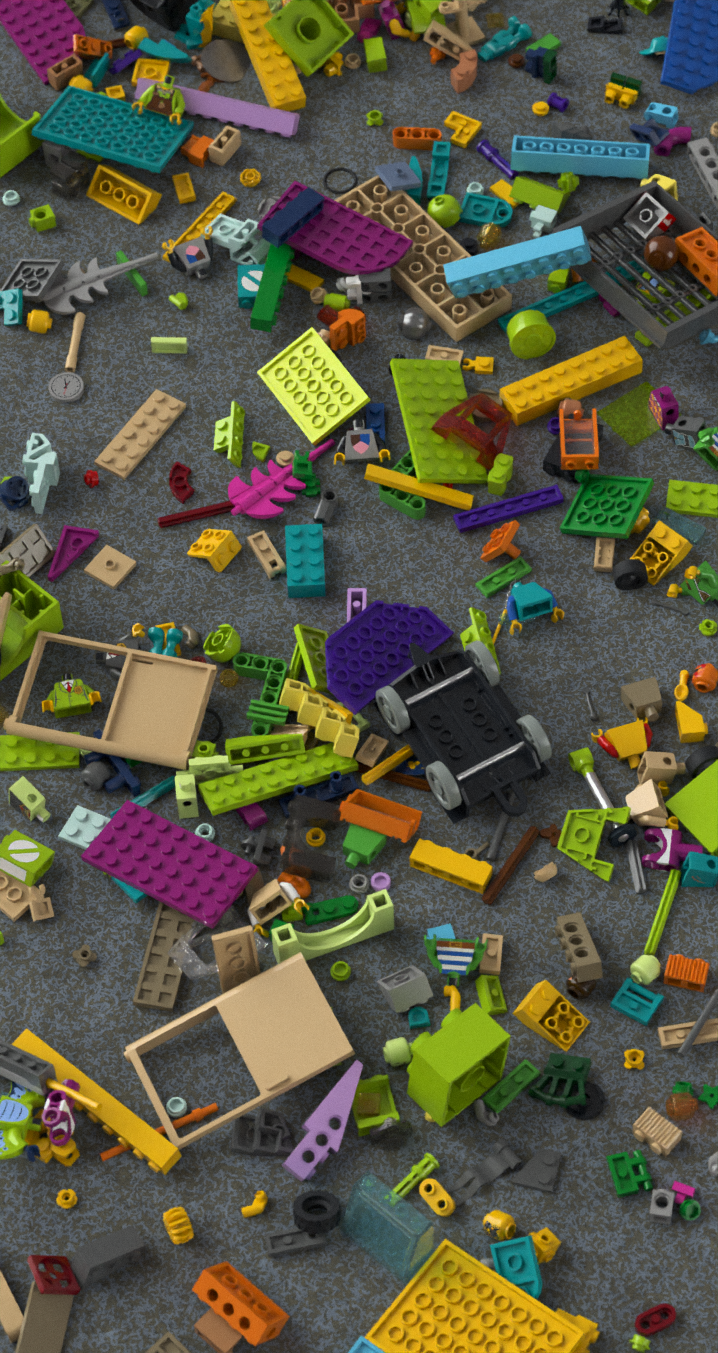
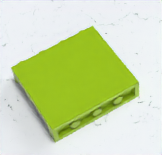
M717 759L665 803L667 812L671 816L677 817L678 821L712 856H718Z

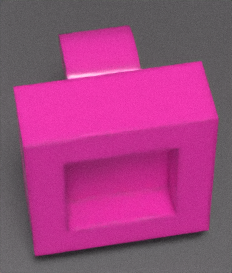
M674 1181L672 1190L678 1192L674 1202L681 1205L685 1201L686 1196L693 1198L696 1189Z

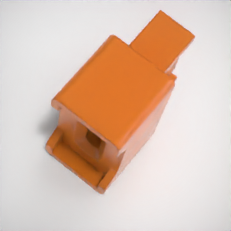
M192 135L185 145L181 146V154L187 156L190 163L203 168L205 166L204 162L210 154L208 147L214 140L205 135L201 138Z

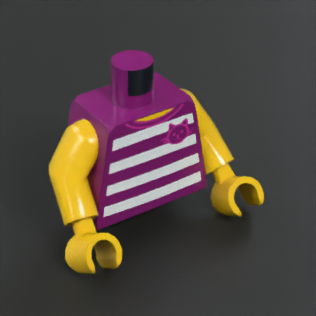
M383 0L377 8L391 39L409 37L415 42L421 35H414L413 30L410 33L409 30L405 29L399 15L407 10L404 7V2L401 1L396 5L393 1Z

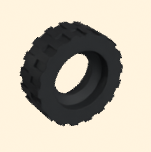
M310 1190L298 1196L293 1203L294 1223L303 1232H308L309 1234L328 1233L339 1225L341 1220L340 1202L333 1193ZM311 1209H324L328 1211L322 1215L306 1213Z

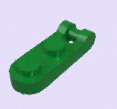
M346 895L313 904L306 903L309 906V910L305 906L301 909L303 914L306 915V925L310 926L351 916L358 911L359 907L358 900L354 896ZM319 911L320 915H314L313 912Z

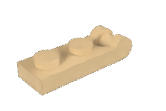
M264 530L247 537L250 547L265 569L269 579L275 577L278 573L283 574L287 572L284 562Z

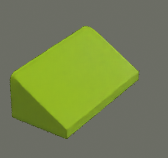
M481 974L475 980V985L482 1009L489 1016L508 1012L499 977Z

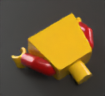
M645 717L644 722L637 718L636 722L609 729L604 733L605 736H603L601 729H598L599 735L591 733L592 741L598 743L610 756L617 758L618 761L628 759L631 769L638 768L640 764L639 755H643L644 751H647L650 747L653 736L647 717Z

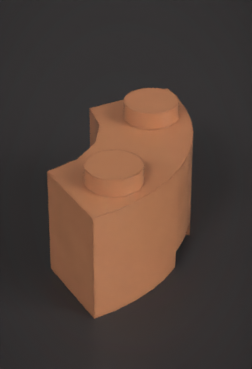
M475 49L459 54V64L451 69V84L457 94L467 90L477 77V53Z

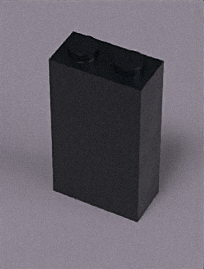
M570 413L567 419H574V414ZM597 423L599 444L603 437L604 425ZM559 432L543 460V471L549 475L562 477L565 481L576 483L578 481L574 478L576 470H561ZM564 434L565 440L592 439V434ZM565 443V454H593L592 443Z

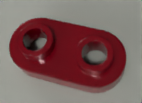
M668 1303L659 1304L636 1317L635 1330L640 1336L649 1337L671 1326L675 1322L676 1311ZM661 1314H667L669 1318L662 1319ZM647 1323L650 1327L644 1329L641 1325Z

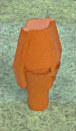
M433 46L429 54L431 55L430 62L436 64L437 61L445 58L446 53Z

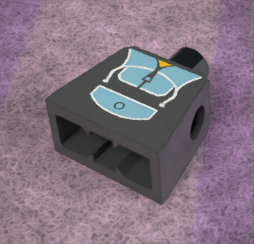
M680 416L674 424L668 423L666 425L665 433L673 435L676 446L697 454L693 448L699 441L698 433L707 428L706 422L702 418Z

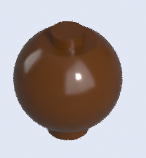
M667 236L652 238L644 248V259L647 265L656 271L669 270L678 261V246L673 239Z

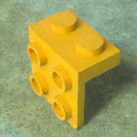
M207 529L191 545L187 554L189 557L207 558L215 571L222 572L242 546L232 531Z

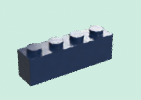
M310 187L301 191L282 210L277 211L269 221L264 222L262 238L276 248H279L324 209V197Z

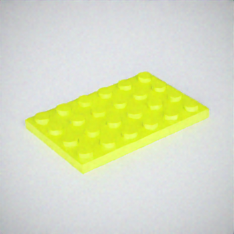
M313 327L257 372L314 446L371 401Z

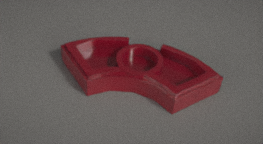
M176 461L169 474V485L174 497L184 504L194 493V489L188 483L191 469Z

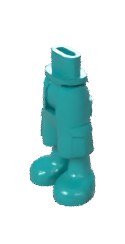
M511 16L508 19V30H500L494 35L492 39L481 47L477 57L486 62L489 59L493 60L494 57L502 56L505 52L516 47L518 42L525 41L532 36L530 27L526 23L521 25L517 17Z
M158 627L149 628L147 635L154 645L149 652L177 657L174 649L182 641L183 632L175 628L169 629L166 635L167 645L162 650L165 632Z

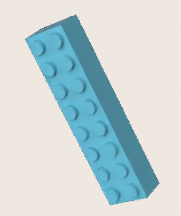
M514 135L511 152V170L518 172L532 171L534 173L549 172L551 174L573 172L574 174H583L584 176L599 175L601 177L614 176L618 178L647 179L650 144Z
M581 226L443 264L447 285L454 297L464 298L469 294L482 293L487 289H496L505 284H514L523 279H532L541 274H550L555 270L568 269L570 266L577 264L582 265L591 261L592 257L584 231Z

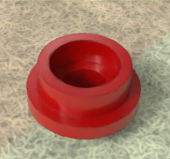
M87 470V473L84 475V481L90 488L98 485L99 478L96 471Z

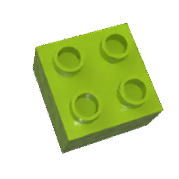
M476 1003L464 1012L459 1008L452 1010L441 1023L442 1028L434 1035H431L429 1032L422 1033L410 1047V1050L413 1052V1058L407 1068V1073L410 1075L407 1094L441 1127L502 1079L511 1036Z

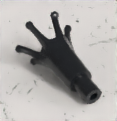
M613 0L608 8H611L608 16L612 14L614 9H617V18H620L621 9L624 10L626 16H629L626 10L629 6H627L625 0Z

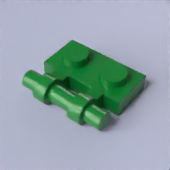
M635 1150L633 1152L634 1158L629 1159L627 1151L606 1156L618 1198L639 1193L638 1185L640 1184L644 1186L645 1192L653 1190L651 1184L653 1180L651 1174L647 1171V1161L642 1155L641 1150ZM632 1168H638L640 1175L635 1176Z

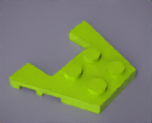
M631 808L568 810L557 849L606 882H610L614 864L596 860V854L606 822L609 821L621 825L627 824Z

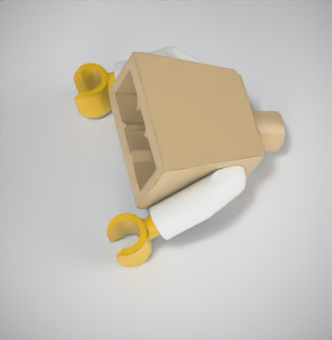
M274 879L253 894L247 911L251 924L255 927L253 931L254 937L262 941V934L267 938L269 937V932L262 928L261 925L291 906L292 903H294V909L300 915H303L300 911L303 906L309 910V906L300 899V895L292 884L287 882L280 883L277 879Z

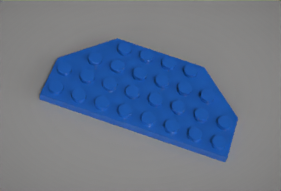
M718 0L674 1L660 84L693 94L699 89H705L718 82Z

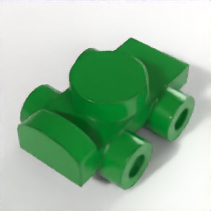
M312 473L311 480L301 479V482L306 484V488L302 489V495L316 497L317 494H321L320 487H316V485H320V479L316 478L315 473Z

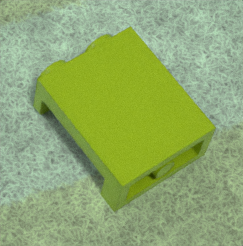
M375 1075L365 1080L359 1079L351 1105L359 1137L399 1128L400 1118L398 1112H396L388 1075Z

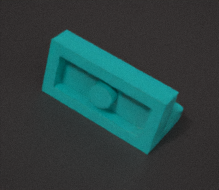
M105 53L101 60L95 58L83 76L93 83L92 87L94 88L98 86L110 67L109 53Z

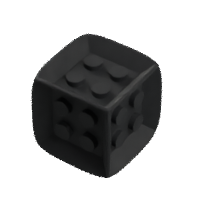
M130 0L144 15L172 32L176 31L185 22L186 15L190 12V7L198 2V0Z

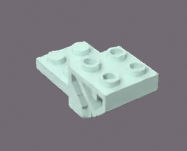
M220 213L208 225L213 228V233L210 235L213 243L229 248L231 260L243 265L266 263L271 243L261 236L257 240L254 237L260 231L257 229L258 222L250 219L242 222ZM208 226L205 228L206 234L209 232Z
M32 433L30 440H27V453L23 455L22 463L25 465V476L28 478V483H33L29 489V495L32 496L31 505L34 507L36 514H43L50 485L57 486L60 470L57 453L52 451L51 443L43 434Z

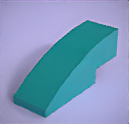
M144 37L138 46L142 53L158 60H167L170 63L192 62V59L187 54L161 39L159 44H156L147 37Z
M412 156L409 167L422 182L419 162L416 156ZM422 183L419 188L404 190L407 191V195L419 206L421 205Z

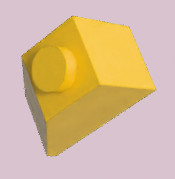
M676 701L675 715L680 742L704 741L705 734H708L707 723H703L702 715L681 701Z

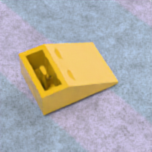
M659 520L630 559L640 560L645 564L648 582L655 586L686 557L693 545Z
M547 980L537 983L512 1013L525 1026L565 1052L569 1050L590 1023Z

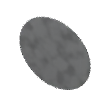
M230 40L210 42L201 53V62L205 70L211 76L222 81L235 82L242 80L251 64L247 50L240 44Z

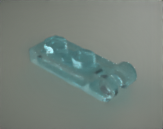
M662 507L659 515H656L652 520L654 525L660 520L695 545L699 543L707 529L666 507Z

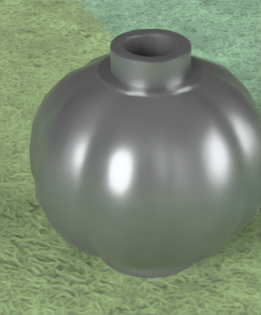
M414 307L406 310L405 315H400L398 329H402V335L405 338L416 340L424 337L426 332L430 333L432 322H428V316L424 310Z

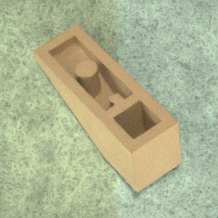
M435 20L431 22L425 32L423 39L425 42L458 61L459 54L473 50L451 30Z

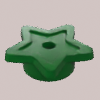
M704 1084V1093L698 1097V1100L704 1101L710 1109H713L718 1104V1086L712 1088Z

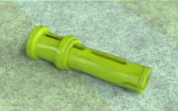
M426 1153L423 1160L417 1165H413L411 1173L384 1197V1201L391 1208H394L420 1181L423 1182L427 1179V1175L434 1169L440 1167L438 1161L430 1153Z

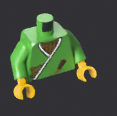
M706 560L698 568L691 566L686 569L684 577L687 579L680 585L681 588L677 584H671L667 591L668 597L676 598L678 593H681V595H691L700 604H705L710 599L718 607V575Z

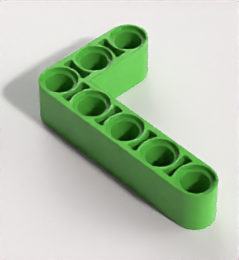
M411 450L403 456L392 471L412 477L416 476ZM379 484V498L382 502L416 520L422 519L425 516L426 502L422 497Z
M244 652L234 655L233 667L237 675L265 680L260 701L279 705L280 695L288 674L287 663L282 659ZM254 720L251 728L252 736H260L258 734L270 735L274 724Z

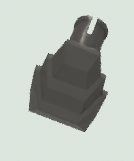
M569 121L564 124L553 122L551 138L591 140L592 136L589 135L590 129L586 125L576 128Z

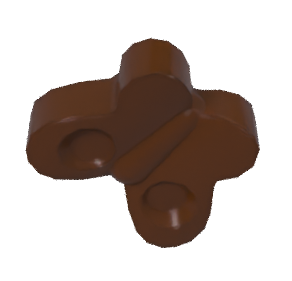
M551 824L550 828L540 830V837L549 839L551 846L557 847L562 830H558L557 825Z

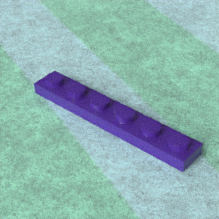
M553 485L453 515V520L459 533H463L564 502V498L558 485Z

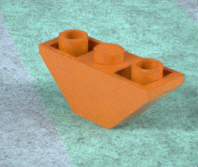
M74 34V54L77 57L101 59L105 53H109V59H112L111 42Z

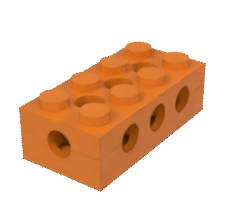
M703 227L677 237L675 242L679 249L678 260L717 297L718 241Z
M227 1261L204 1269L192 1289L201 1301L206 1302L217 1315L222 1316L233 1329L238 1330L247 1342L255 1346L277 1337L290 1317Z

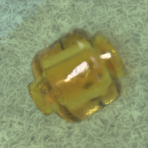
M492 222L482 225L477 235L479 245L484 249L497 247L502 237L501 228Z

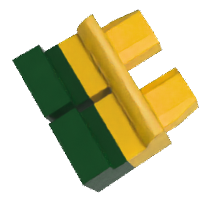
M613 72L609 84L606 85L605 102L611 104L614 100H618L619 106L627 109L630 104L634 105L641 94L642 81L630 77L627 78V76Z

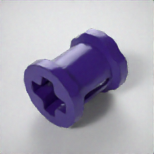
M553 92L549 96L547 104L559 109V112L563 113L569 105V99L562 98Z

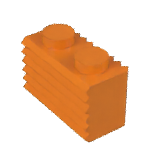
M670 954L663 984L704 993L710 964L702 959L693 960L685 958V956L675 954L674 956Z

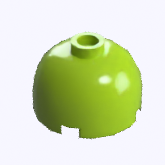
M448 194L436 196L430 201L427 209V214L444 228H448L458 222L460 219L459 215L463 212L458 200Z
M229 624L218 626L220 630L216 633L212 631L203 645V649L206 651L204 653L216 662H228L240 651V635Z

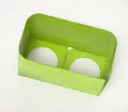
M382 37L364 39V52L366 53L365 57L366 62H368L369 73L387 71V60L383 59L386 58Z

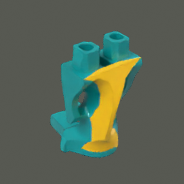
M198 0L196 4L190 7V12L185 18L187 25L181 24L180 30L174 36L175 39L185 43L188 50L204 49L207 44L212 42V13L217 5L216 2Z

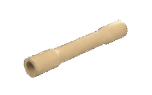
M77 312L74 317L73 333L65 365L66 372H75L79 343L85 322V314Z

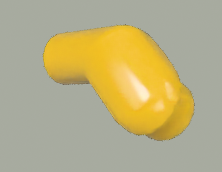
M444 986V996H451L450 1012L456 1008L460 1009L461 995L456 986Z
M257 1191L253 1204L241 1208L244 1218L261 1214L268 1203V1197L264 1191Z

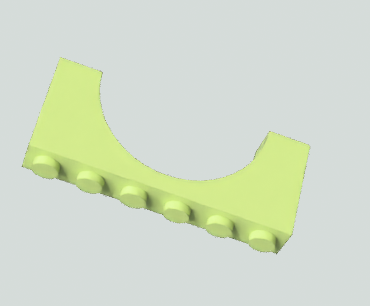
M384 889L367 895L364 906L356 915L329 930L317 933H301L294 930L291 923L272 929L275 958L279 964L301 952L305 961L391 931L394 929V905L387 890Z

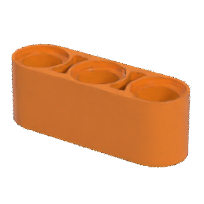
M397 127L393 130V145L398 149L433 150L434 141L442 142V133L436 128Z

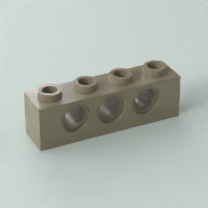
M581 913L557 917V926H554L557 938L560 937V946L562 950H565L567 963L570 962L571 974L576 975L579 983L603 978L600 957Z

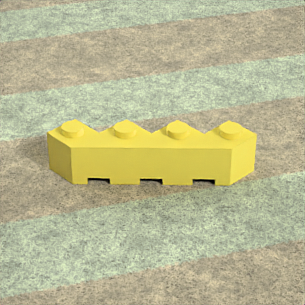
M286 678L280 695L279 705L289 706V711L298 712L297 722L302 725L315 727L316 738L322 741L334 742L333 753L341 757L352 758L359 741V728L354 724L349 725L345 721L346 717L337 709H330L327 706L328 702L319 694L314 695L309 691L310 687L306 683Z

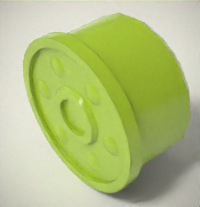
M526 310L516 314L506 327L511 351L516 357L521 359H531L546 354L553 347L556 340L553 327L548 323L545 315L538 310Z

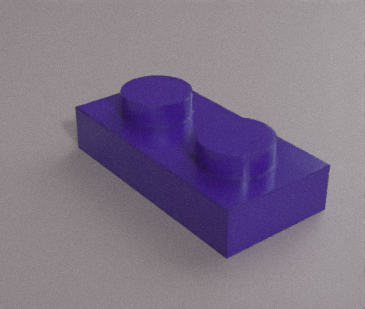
M131 49L125 53L124 59L121 60L119 58L112 63L113 67L109 69L110 73L114 75L140 57L142 55L141 51L137 49L133 52Z

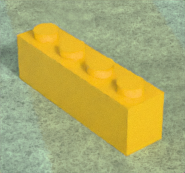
M420 838L409 857L410 867L481 894L484 893L493 873V866L485 861L472 859L467 854H459L448 847H441L430 840H422Z

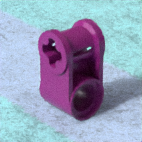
M256 802L236 808L244 824L250 827L249 831L268 822L265 812Z

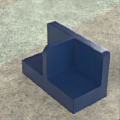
M650 118L643 126L633 123L629 127L635 139L653 146H657L669 134V131L660 128L653 118Z

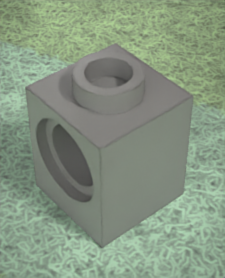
M666 1189L653 1190L649 1221L670 1224L674 1193ZM664 1203L667 1207L660 1208L657 1204Z

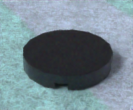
M586 1080L585 1093L587 1105L567 1106L565 1110L569 1115L579 1120H590L601 1113L604 1108L605 1097L597 1084ZM574 1084L570 1097L579 1096L578 1085Z

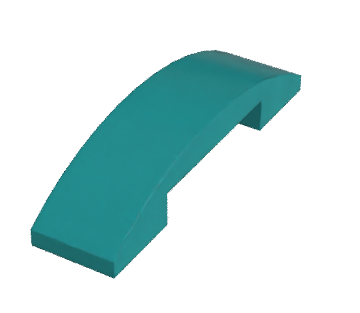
M434 141L427 198H435L445 194L451 142Z

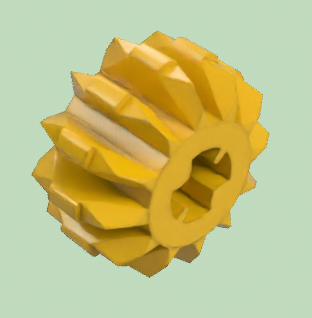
M175 1207L163 1214L167 1233L174 1244H183L193 1238L192 1224L184 1208Z

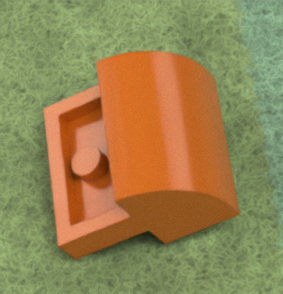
M345 309L338 312V320L329 326L330 348L332 350L343 349L348 343L354 346L365 340L366 320L364 313L356 309Z

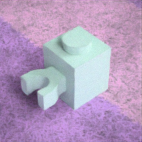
M538 205L535 211L531 212L529 220L531 221L533 231H535L533 238L541 237L543 231L551 233L557 222L556 210Z

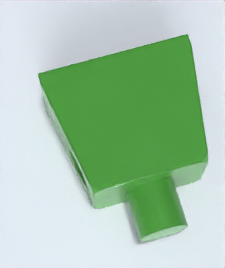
M351 823L343 843V855L347 856L344 862L345 865L351 869H355L358 862L369 865L386 845L387 836Z

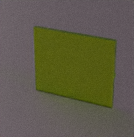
M647 381L597 412L612 430L631 447L661 429L648 408L650 393L655 388Z

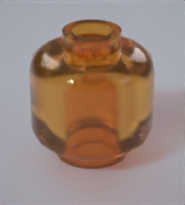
M689 1092L671 1094L669 1100H666L665 1103L668 1117H672L675 1121L692 1119L695 1111L698 1110L697 1099L693 1098Z

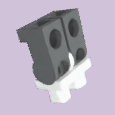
M390 267L383 269V272L346 277L348 300H357V304H363V302H392Z

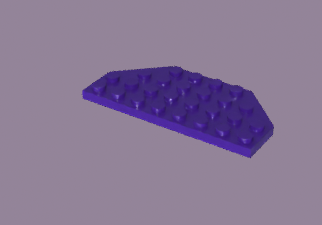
M375 600L325 641L327 689L356 715L376 699L377 690L389 685L413 667L412 660L408 658L410 643H416L430 655L451 638L454 632L428 607L419 606V608L409 607V604H385L383 601Z

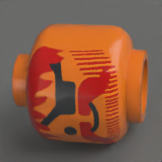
M709 663L698 665L692 677L693 686L702 693L714 690L718 682V670Z

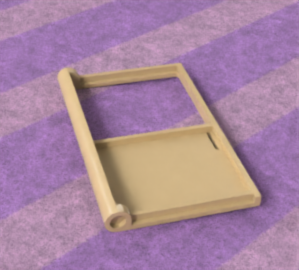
M39 631L13 714L5 719L4 730H6L7 734L187 771L189 759H192L216 677L217 665ZM47 641L126 656L101 739L21 723Z
M301 952L125 1047L126 1051L123 1052L128 1063H133L171 1143L179 1150L355 1054ZM220 1012L261 1094L187 1136L179 1138L142 1064L140 1055Z

